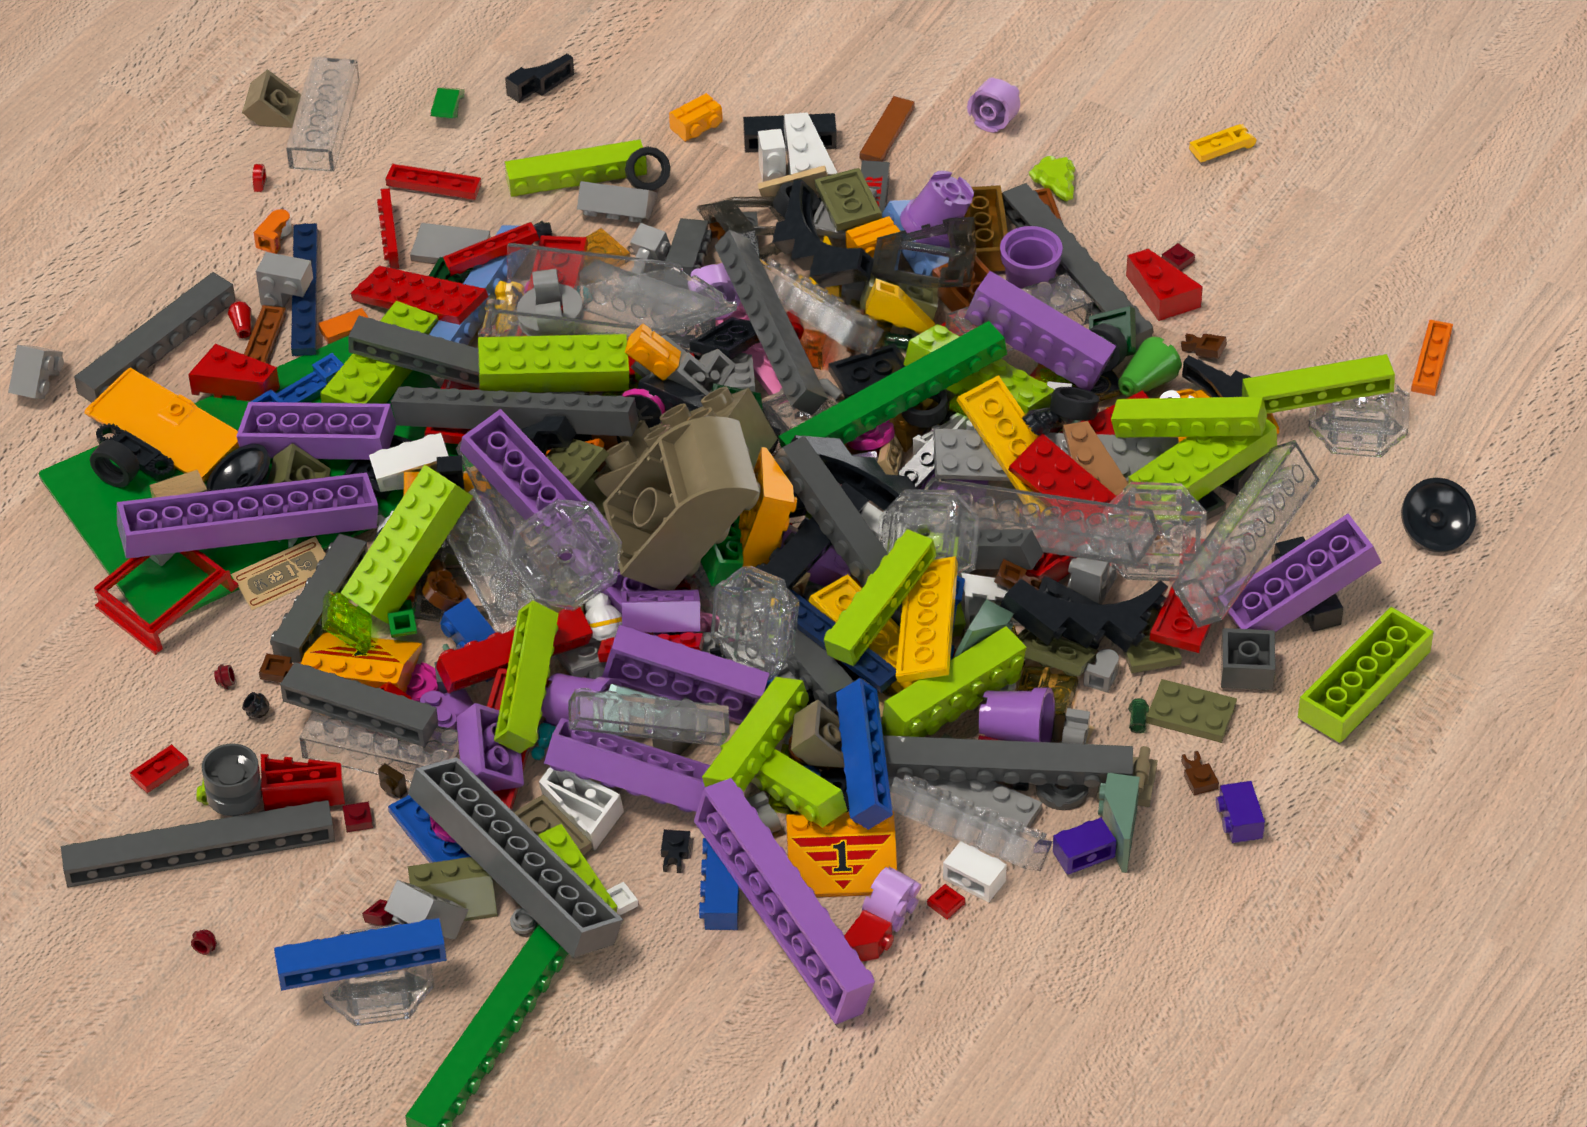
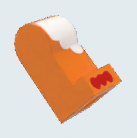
M277 209L271 212L253 232L256 248L274 254L279 252L281 249L280 241L292 231L288 211Z

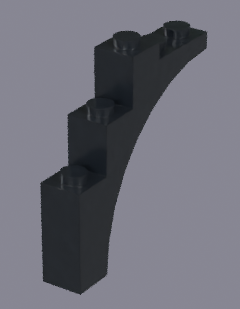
M802 179L794 180L785 220L776 223L772 243L784 254L791 253V260L803 271L810 270L809 276L822 288L869 281L874 259L862 248L846 249L822 242L813 222L812 204L814 190Z
M1190 355L1183 361L1182 377L1198 386L1210 398L1242 397V380L1251 377L1237 370L1229 376L1222 370H1217ZM1268 453L1221 484L1220 487L1238 495L1266 459Z
M795 435L791 442L801 438L802 436ZM805 436L839 484L843 485L844 482L849 484L889 514L905 530L909 529L926 537L932 536L936 531L937 525L917 499L920 492L908 476L885 474L874 457L852 456L840 439Z
M1020 579L1005 594L1000 606L1012 612L1013 619L1046 645H1049L1054 638L1059 640L1066 632L1086 649L1093 642L1098 644L1106 636L1123 651L1127 652L1133 645L1138 647L1144 640L1146 635L1143 632L1148 624L1146 622L1152 615L1151 611L1153 608L1158 610L1167 599L1164 594L1169 586L1160 580L1147 592L1133 599L1115 604L1089 605L1055 598Z

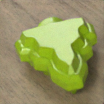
M1046 156L1029 171V176L1034 182L1041 184L1044 188H1049L1060 199L1066 202L1073 199L1074 186L1072 182L1074 181L1073 173L1075 172V166L1072 160L1067 157L1056 159L1054 156Z

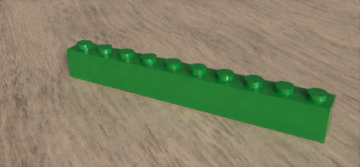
M987 321L779 435L781 448L790 444L795 435L837 438L843 444L851 442L860 435L896 417L908 408L918 405L920 402L1006 356L1005 338L990 321Z
M540 925L532 933L405 1115L407 1127H452V1122L456 1116H460L464 1112L467 1100L472 1094L477 1093L485 1074H489L492 1071L498 1055L504 1053L507 1049L511 1036L520 1030L527 1013H531L534 1010L540 994L547 991L555 972L558 973L562 969L564 959L569 953Z

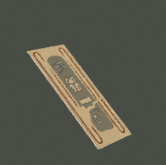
M313 537L231 575L234 581L238 583L239 589L251 610H254L305 587L307 579L312 577L318 562L323 560L326 554L317 538Z

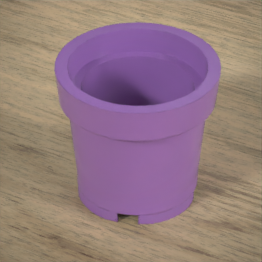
M948 171L935 172L919 195L906 205L900 215L901 224L907 234L921 245L935 250H946L954 245L960 233L959 226L974 196L973 189L967 181L960 176L957 180Z
M1024 226L1007 233L1000 244L1001 260L1005 266L1006 280L1043 303L1049 300L1053 294L1056 269L1060 264L1063 250L1059 237L1052 231L1037 226Z
M555 673L549 678V681H552L549 688L545 687L546 696L543 699L541 711L542 716L546 720L543 722L557 727L560 719L564 718L596 728L610 685L614 684L622 687V684L615 678L598 677L591 679Z
M1050 687L1034 688L1032 691L987 690L984 693L983 697L988 699L986 704H981L979 734L1003 741L1052 742L1055 700Z

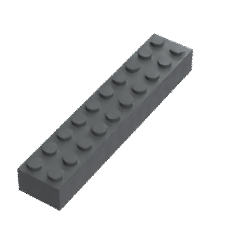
M457 757L415 769L408 794L567 953L575 958L615 944L623 919Z

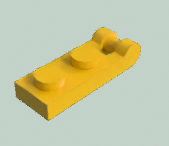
M1238 124L1191 141L1189 143V150L1202 163L1243 147L1251 148L1256 144L1257 140L1251 133L1248 134V129L1244 124Z

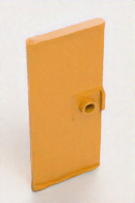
M131 367L116 379L84 412L85 415L101 424L108 425V423H111L112 425L114 423L115 426L118 425L122 430L130 432L161 451L163 455L172 458L175 468L184 474L198 470L204 483L209 479L212 471L220 461L239 448L236 437L238 431L198 408L193 401L183 395H176Z

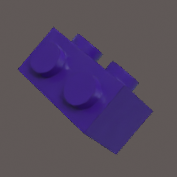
M1252 781L1220 785L1219 796L1215 799L1218 813L1222 812L1223 830L1224 833H1229L1231 842L1237 843L1263 839L1265 820Z
M1101 817L1093 821H1086L1082 825L1069 830H1062L1058 834L1053 835L1052 852L1065 873L1069 875L1114 858L1116 839Z

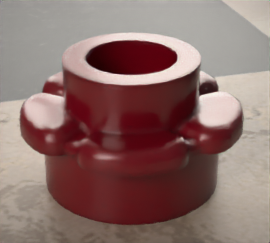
M220 664L218 670L214 671L215 681L218 686L221 685L224 689H228V686L235 684V673L231 665L224 666Z
M199 930V932L195 931L192 935L191 946L196 952L207 955L211 950H215L217 941L211 931Z

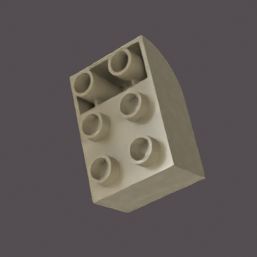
M721 387L707 394L701 400L703 406L698 409L689 411L686 404L677 405L660 416L661 424L648 428L644 420L639 421L632 437L619 436L622 443L607 450L609 455L604 460L606 465L596 476L594 482L603 494L609 497L663 433L680 423L696 418L719 416L738 420L745 443L750 449V460L753 469L761 447H765L769 451L778 438L750 388L731 395L728 387Z
M709 416L688 420L672 427L655 441L604 501L603 506L622 576L660 590H674L685 577H691L696 573L700 566L701 558L714 544H720L726 539L730 526L744 510H750L755 506L760 496V484L756 481L750 460V449L745 443L738 420Z

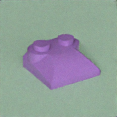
M465 688L444 694L439 691H429L420 698L421 703H427L437 708L438 726L432 736L438 745L458 738L456 717L474 704Z

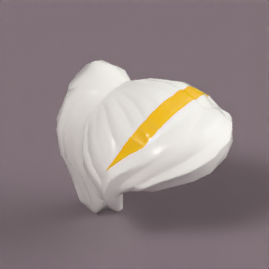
M597 593L586 601L585 610L587 613L585 617L593 631L591 637L602 641L615 637L619 625H622V615L611 605L608 595Z

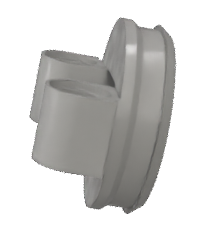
M556 268L532 272L534 288L525 293L517 305V314L521 328L531 336L568 335L579 326L583 319L584 310L579 293L570 286L559 284Z

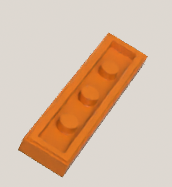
M1429 319L1411 386L1412 392L1435 396L1453 324Z

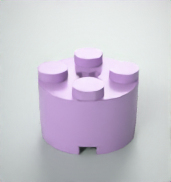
M991 77L968 100V114L973 116L976 120L974 123L980 129L987 132H997L1005 128L1019 112L1020 92L1016 86Z
M723 263L704 266L691 272L688 290L697 314L706 316V319L720 320L730 316L733 313L732 310L740 305L741 301Z
M885 867L873 882L871 898L866 896L862 911L866 910L891 922L892 930L898 932L904 923V915L907 912L911 914L918 904L919 900L915 897L920 891L921 884L894 868Z

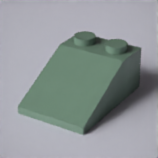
M986 599L967 629L952 659L1005 626L1011 630L1014 625L1010 623L1013 613Z
M1108 773L1106 783H1101L1099 799L1104 800L1099 801L1098 816H1103L1105 824L1115 837V858L1121 872L1127 873L1137 815L1140 777Z

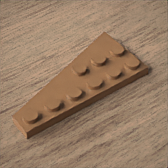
M1089 422L1063 425L1062 430L1069 456L1156 529L1155 534L1132 558L1170 552L1171 547ZM1095 545L1096 552L1107 555L1097 545Z

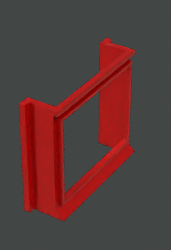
M199 550L179 553L209 576L151 624L147 623L108 592L109 589L150 556L130 558L96 585L94 591L98 603L95 604V608L156 655L163 649L159 634L220 584L230 592L239 587L238 583L232 579L229 570L225 571Z

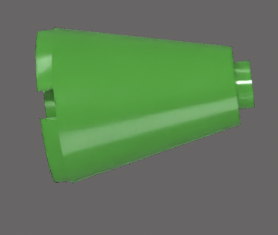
M1152 336L1144 340L1118 380L1121 393L1130 397L1142 390L1145 393L1175 379L1182 368L1180 355L1172 345L1167 346L1164 344V339Z

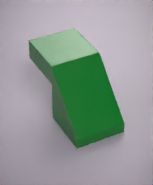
M437 88L430 116L457 118L459 99L464 98L465 89Z
M411 599L405 600L398 612L388 613L391 637L417 634Z

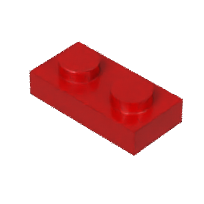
M171 744L130 772L131 779L148 794L188 767V758Z

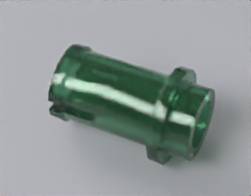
M887 332L885 338L894 339L895 341L885 340L884 345L895 343L899 349L907 352L909 340L914 337H912V334L901 335Z
M1136 698L1128 706V710L1131 713L1129 729L1134 733H1142L1146 730V714L1149 712V705L1146 700Z

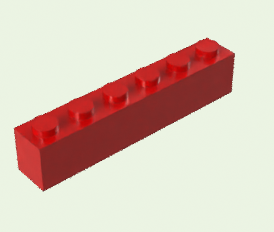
M580 606L574 609L568 607L559 611L557 620L558 631L554 636V652L552 656L589 644L593 634ZM515 627L503 634L496 632L480 642L477 640L471 641L463 648L457 650L448 649L442 652L438 658L436 669L447 692L451 693L496 676L498 668L508 669Z

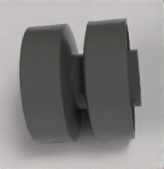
M235 743L220 745L207 753L202 762V775L209 806L217 813L227 816L242 815L254 809L262 798L260 770L256 754L250 748Z

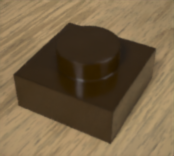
M384 763L378 769L380 787L386 793H392L401 798L407 793L405 775Z

